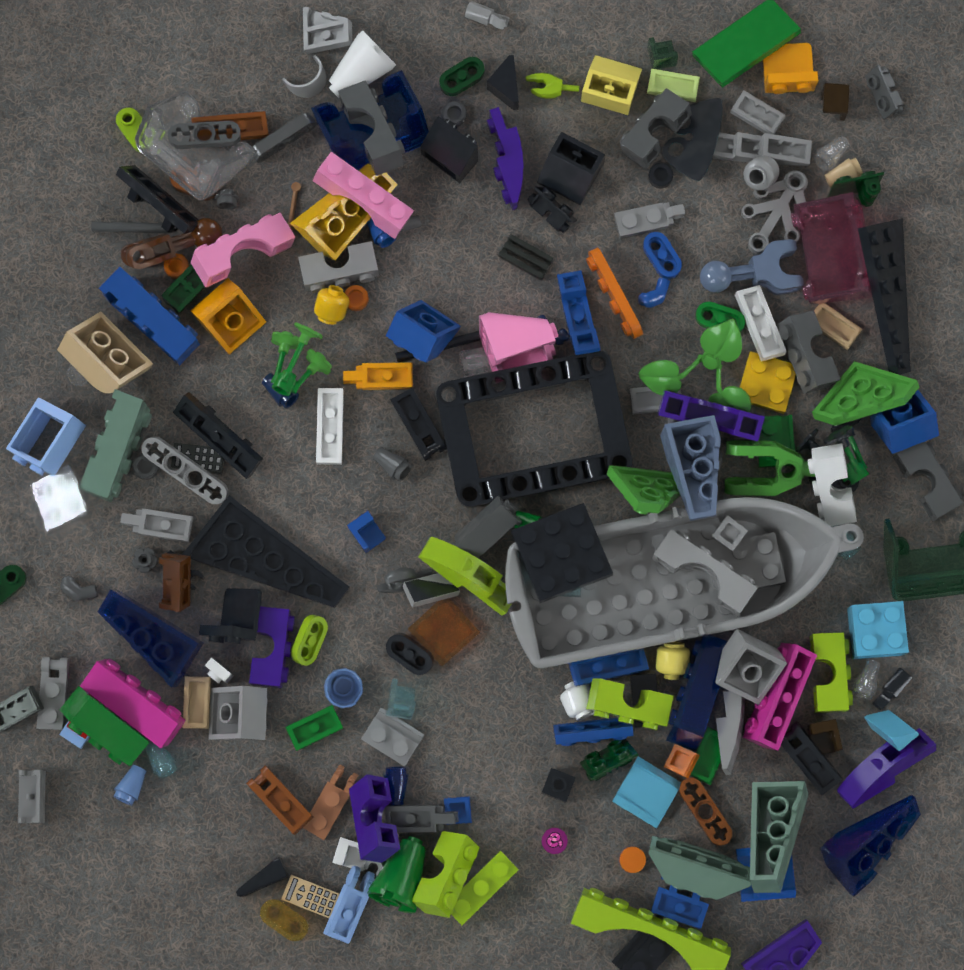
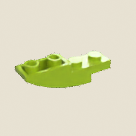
M435 537L429 538L418 558L457 588L463 585L501 616L508 612L512 604H507L506 586L501 581L502 574L477 557L448 542Z

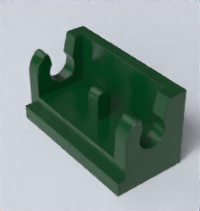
M191 264L161 296L166 304L172 306L175 312L180 314L205 286Z

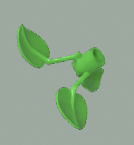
M733 318L724 323L711 326L702 333L700 343L704 350L703 355H698L697 359L683 373L679 374L678 365L669 360L651 362L641 368L638 373L639 378L654 393L663 395L664 390L677 393L681 388L680 379L685 378L702 362L705 368L710 370L716 369V389L718 393L710 395L709 402L747 412L751 410V400L746 391L736 386H728L723 390L721 387L722 360L732 362L740 356L742 351L741 333Z

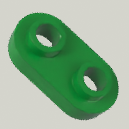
M714 302L700 304L695 313L697 323L706 329L732 318L737 323L740 333L745 326V318L740 311ZM706 312L711 313L712 319L706 320L703 314Z

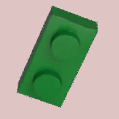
M333 705L285 727L296 751L344 729Z

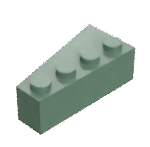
M116 389L112 395V398L116 399L114 407L111 410L108 409L104 420H106L105 432L102 431L98 434L95 442V450L98 452L96 456H90L79 487L83 492L112 502L114 497L117 498L122 489V484L120 483L123 474L127 475L132 465L130 458L133 450L137 451L142 442V437H140L143 427H148L152 418L150 409L144 400Z
M805 781L752 782L750 882L754 893H781L809 795Z

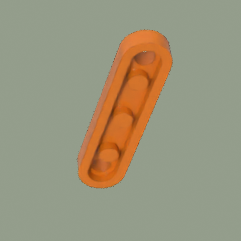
M598 247L589 251V257L586 258V262L592 272L596 270L600 278L597 281L602 292L609 294L611 298L609 305L615 315H620L623 321L621 327L627 337L631 336L633 339L643 335L642 327L602 252Z

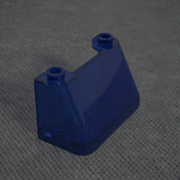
M401 70L383 80V94L378 95L379 102L377 104L378 106L383 105L388 117L386 122L387 124L390 122L393 124L396 132L395 139L396 141L401 140L406 153L421 147L429 130L422 106ZM331 102L321 103L311 108L329 152H333L357 170H360L366 164H370L367 159L364 142L372 135L374 129L364 124H350L344 110L339 112L335 104Z

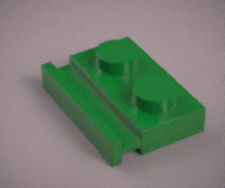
M792 415L764 416L758 441H776L795 451ZM758 456V468L775 467L777 459H774L773 456Z

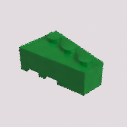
M80 686L75 689L59 709L71 722L68 725L70 729L78 735H81L83 732L90 737L89 743L98 750H101L102 747L110 752L108 757L119 765L124 762L130 767L149 744V741L141 733L107 709L101 702L90 696Z

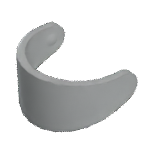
M316 55L313 58L319 65V71L312 81L303 85H294L285 78L282 79L285 86L299 97H314L325 87L326 72Z

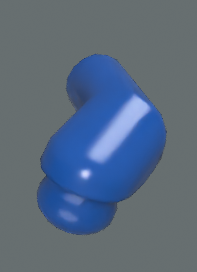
M658 278L655 290L641 293L638 296V303L646 308L662 304L665 300L670 281L665 278Z

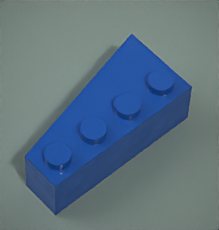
M119 267L99 287L100 291L113 307L180 366L200 345L196 338L198 333L188 324L184 327L178 321L180 317L170 308L166 310L161 305L162 301L154 293H148L143 288L144 285L136 277H131Z

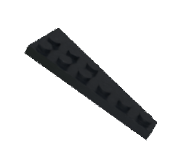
M903 218L858 228L888 371L898 375L911 372Z
M230 495L182 554L191 556V560L332 608L338 605L350 589L347 584Z

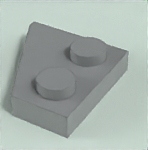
M303 7L304 51L307 54L350 46L353 43L352 22L345 17L332 16L327 12L322 11L320 13L313 11L309 7Z

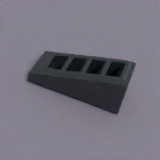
M282 858L274 859L236 891L237 896H247L288 878L289 875Z

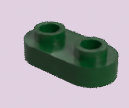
M468 57L442 73L439 80L441 91L447 96H456L475 85L484 77V63L477 57ZM473 68L477 70V73L471 75L468 73V70ZM450 81H454L456 86L451 88L447 84Z
M8 565L0 571V605L18 592L26 583V573L17 565ZM11 573H15L16 579L9 582L8 576Z

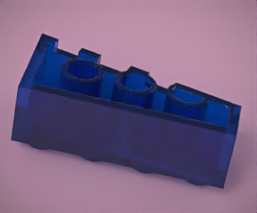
M111 589L97 611L126 639L131 647L149 663V666L171 688L179 685L204 644L199 639L119 590Z

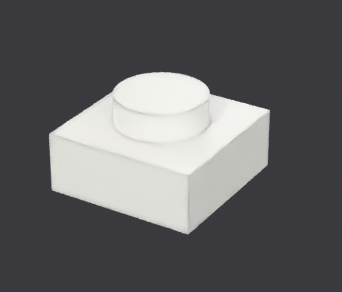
M212 657L205 664L210 669L207 674L217 683L223 680L228 684L234 676Z

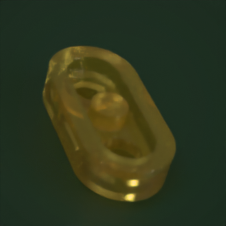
M272 899L262 905L260 910L262 921L290 941H299L307 935L309 930L307 920L285 903ZM273 907L279 910V915L276 918L271 917L269 914L270 909ZM294 922L300 924V931L297 933L291 930V925Z

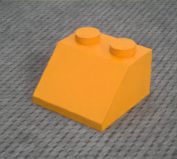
M229 278L190 310L201 325L229 355L266 323V320L240 287Z

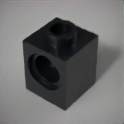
M551 768L541 794L566 803L576 777Z

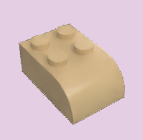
M102 312L97 313L67 331L57 349L93 387L103 393H113L115 389H120L148 371L153 365Z

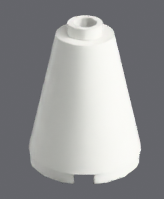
M362 30L358 33L329 79V82L332 84L329 89L339 98V90L365 80L369 85L391 71L396 64Z

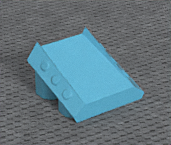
M638 756L612 802L657 828L677 794L681 782Z

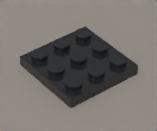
M584 503L511 530L539 603L613 576V571Z

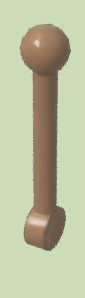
M294 182L291 185L293 195L287 224L292 231L295 228L290 223L294 220L297 195L301 190V185L298 182Z

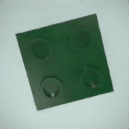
M868 171L861 174V177H840L834 182L827 198L858 193L860 204L864 207H870L881 190L880 181L884 176V172Z
M626 739L613 740L607 745V748L586 755L585 760L581 761L580 764L586 771L585 773L590 781L594 779L598 781L605 777L607 772L609 774L612 773L611 770L614 768L618 770V766L623 767L631 763L632 759L638 756V753Z

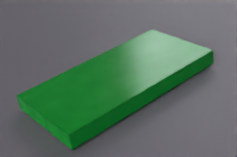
M766 0L692 51V54L699 64L723 88L801 34V28L774 0Z

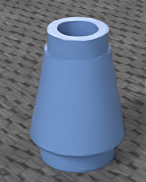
M132 765L131 769L115 787L114 790L116 792L113 797L132 806L134 801H138L147 771L139 766Z

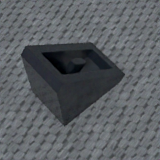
M509 55L487 80V90L511 109L518 110L519 100L514 55Z

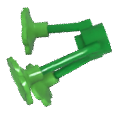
M297 322L294 323V326L301 332L300 337L293 336L292 333L287 331L272 333L271 342L279 346L278 352L280 355L275 374L271 380L273 384L271 387L274 391L284 396H290L291 392L296 394L299 387L310 375H314L317 371L328 375L332 368V365L325 359L323 354L309 349L306 359L310 362V365L296 382V375L292 373V370L304 345L308 344L310 338L322 339L323 337L322 334ZM289 349H296L287 369L281 373L285 355L288 354Z

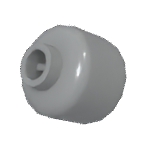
M761 155L748 162L743 175L746 184L751 189L758 191L772 186L777 181L780 172L777 162L772 157Z

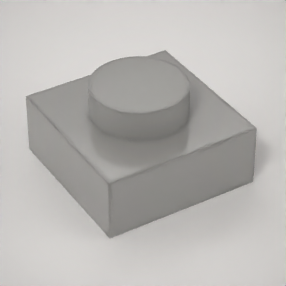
M726 515L712 534V537L731 551H734L748 530Z

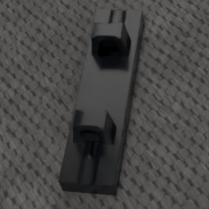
M136 165L119 167L116 176L130 187L127 198L133 203L145 200L165 217L161 226L165 231L172 232L179 229L184 234L194 231L199 219Z
M190 392L182 397L173 413L244 478L248 479L251 477L263 460L251 448L253 444L246 438L242 440L214 415L216 411L210 405L204 406Z

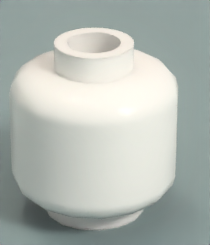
M572 681L564 686L566 690L560 695V700L570 718H576L579 721L594 714L593 710L586 709L591 689L590 684L574 686Z

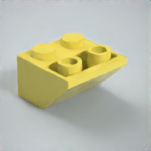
M595 55L582 90L581 102L628 115L642 69Z

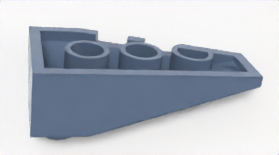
M715 416L665 424L660 435L667 462L690 521L716 516L721 438Z

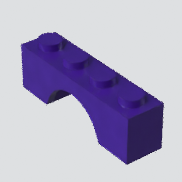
M668 390L663 391L657 413L659 416L678 421L714 415L719 431L754 441L759 440L765 418L762 415Z

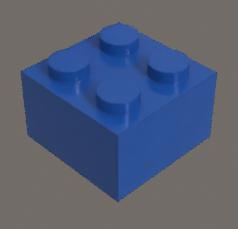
M919 390L915 392L906 405L869 415L871 426L892 454L939 436L936 412Z

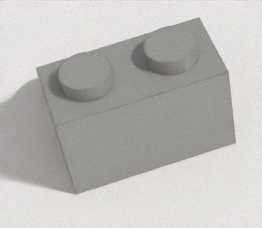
M736 629L722 649L716 684L759 705L787 665V662L777 648Z
M251 686L211 688L208 740H265L267 729V688Z

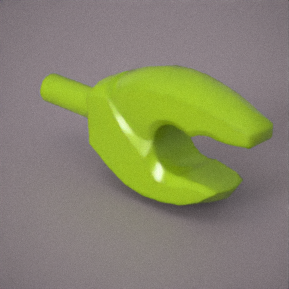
M535 73L525 77L526 81L544 83L546 85L542 89L533 88L530 90L532 94L540 98H556L561 96L562 91L579 92V86L564 85L562 79L549 73Z

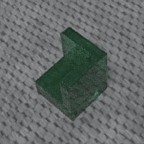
M654 37L649 38L647 50L652 69L676 66L678 53L677 51L674 52L672 40L655 43Z

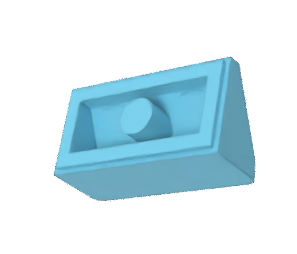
M890 710L869 714L864 717L870 728L898 751L902 750L919 735L917 731Z

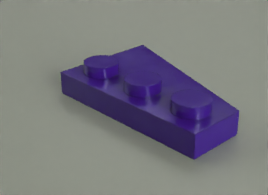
M805 919L742 962L741 965L744 970H800L806 965L822 942L808 920Z

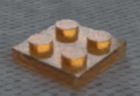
M450 598L436 602L408 628L421 645L432 653L433 658L441 667L480 634V631Z

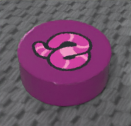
M550 828L544 832L541 843L544 850L548 853L559 854L567 847L568 839L563 830Z

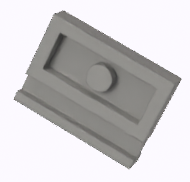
M380 708L361 740L405 767L425 735L388 711Z

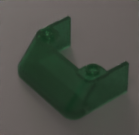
M890 518L884 519L883 551L889 589L893 599L904 602L964 594V531L959 535L958 544L909 550L910 546L907 539L900 536L896 537Z

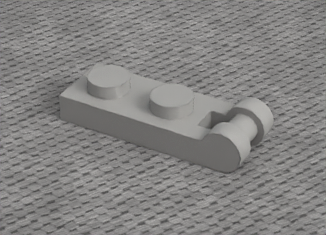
M42 657L39 698L44 709L38 712L36 729L62 730L64 728L65 716L59 709L67 699L69 658L52 660L51 657ZM51 670H59V678L51 677Z

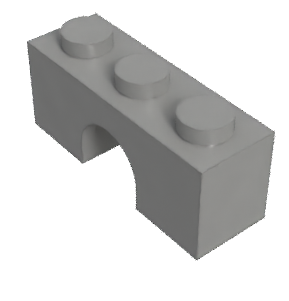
M372 241L347 246L349 260L341 268H332L327 265L323 252L298 257L306 291L318 293L321 289L330 285L343 288L349 286L350 282L360 280L361 283L373 281L376 276H379Z

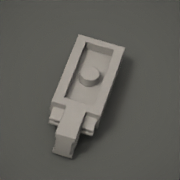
M668 202L614 213L619 238L667 229L668 226L674 225V219L684 218L685 210L683 204L670 207Z
M142 508V510L136 509V515L122 513L120 523L133 527L132 532L139 535L189 543L194 518L187 515Z

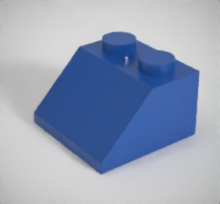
M420 300L396 312L386 337L391 339L396 346L412 353L417 360L426 363L440 355L461 326Z

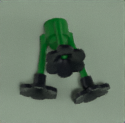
M861 418L836 426L832 425V433L823 440L828 445L835 442L843 444L844 452L850 462L847 464L848 478L842 480L844 482L849 480L852 485L869 475L866 469L868 467L863 461L854 439L855 432L853 426L858 424ZM817 428L796 448V452L799 453L807 448L812 452V448L820 447L815 442V437L819 431ZM850 444H851V447H852V449H853V452H854V454H855L856 459L854 458V456H853L851 450H850L849 447H848Z

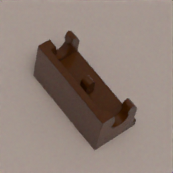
M164 553L162 558H159V564H163L162 602H159V608L181 612L190 606L191 556Z

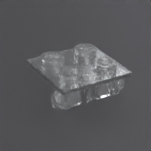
M70 464L59 469L54 477L48 475L30 485L47 531L77 516L83 518L88 515L89 507L86 506L82 498L84 494L80 492V485H78L75 477L76 472L72 471Z

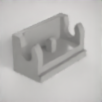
M19 770L18 823H45L46 771Z

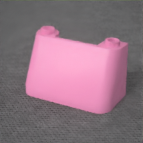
M491 312L479 316V335L492 372L552 360V356L556 355L553 344L556 342L555 338L558 337V332L555 324H549L547 319ZM495 379L496 383L503 381L502 379Z

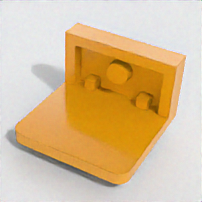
M809 43L785 44L763 59L765 93H807L815 90L818 83V71H813L812 47Z

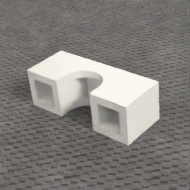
M843 444L812 448V458L808 459L810 474H815L816 481H812L814 495L820 496L821 503H817L819 518H824L825 522L830 526L857 522L852 488L838 489L831 485L836 480L848 478Z

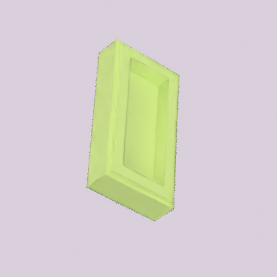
M651 68L647 94L657 96L662 94L667 88L685 101L696 102L700 77Z

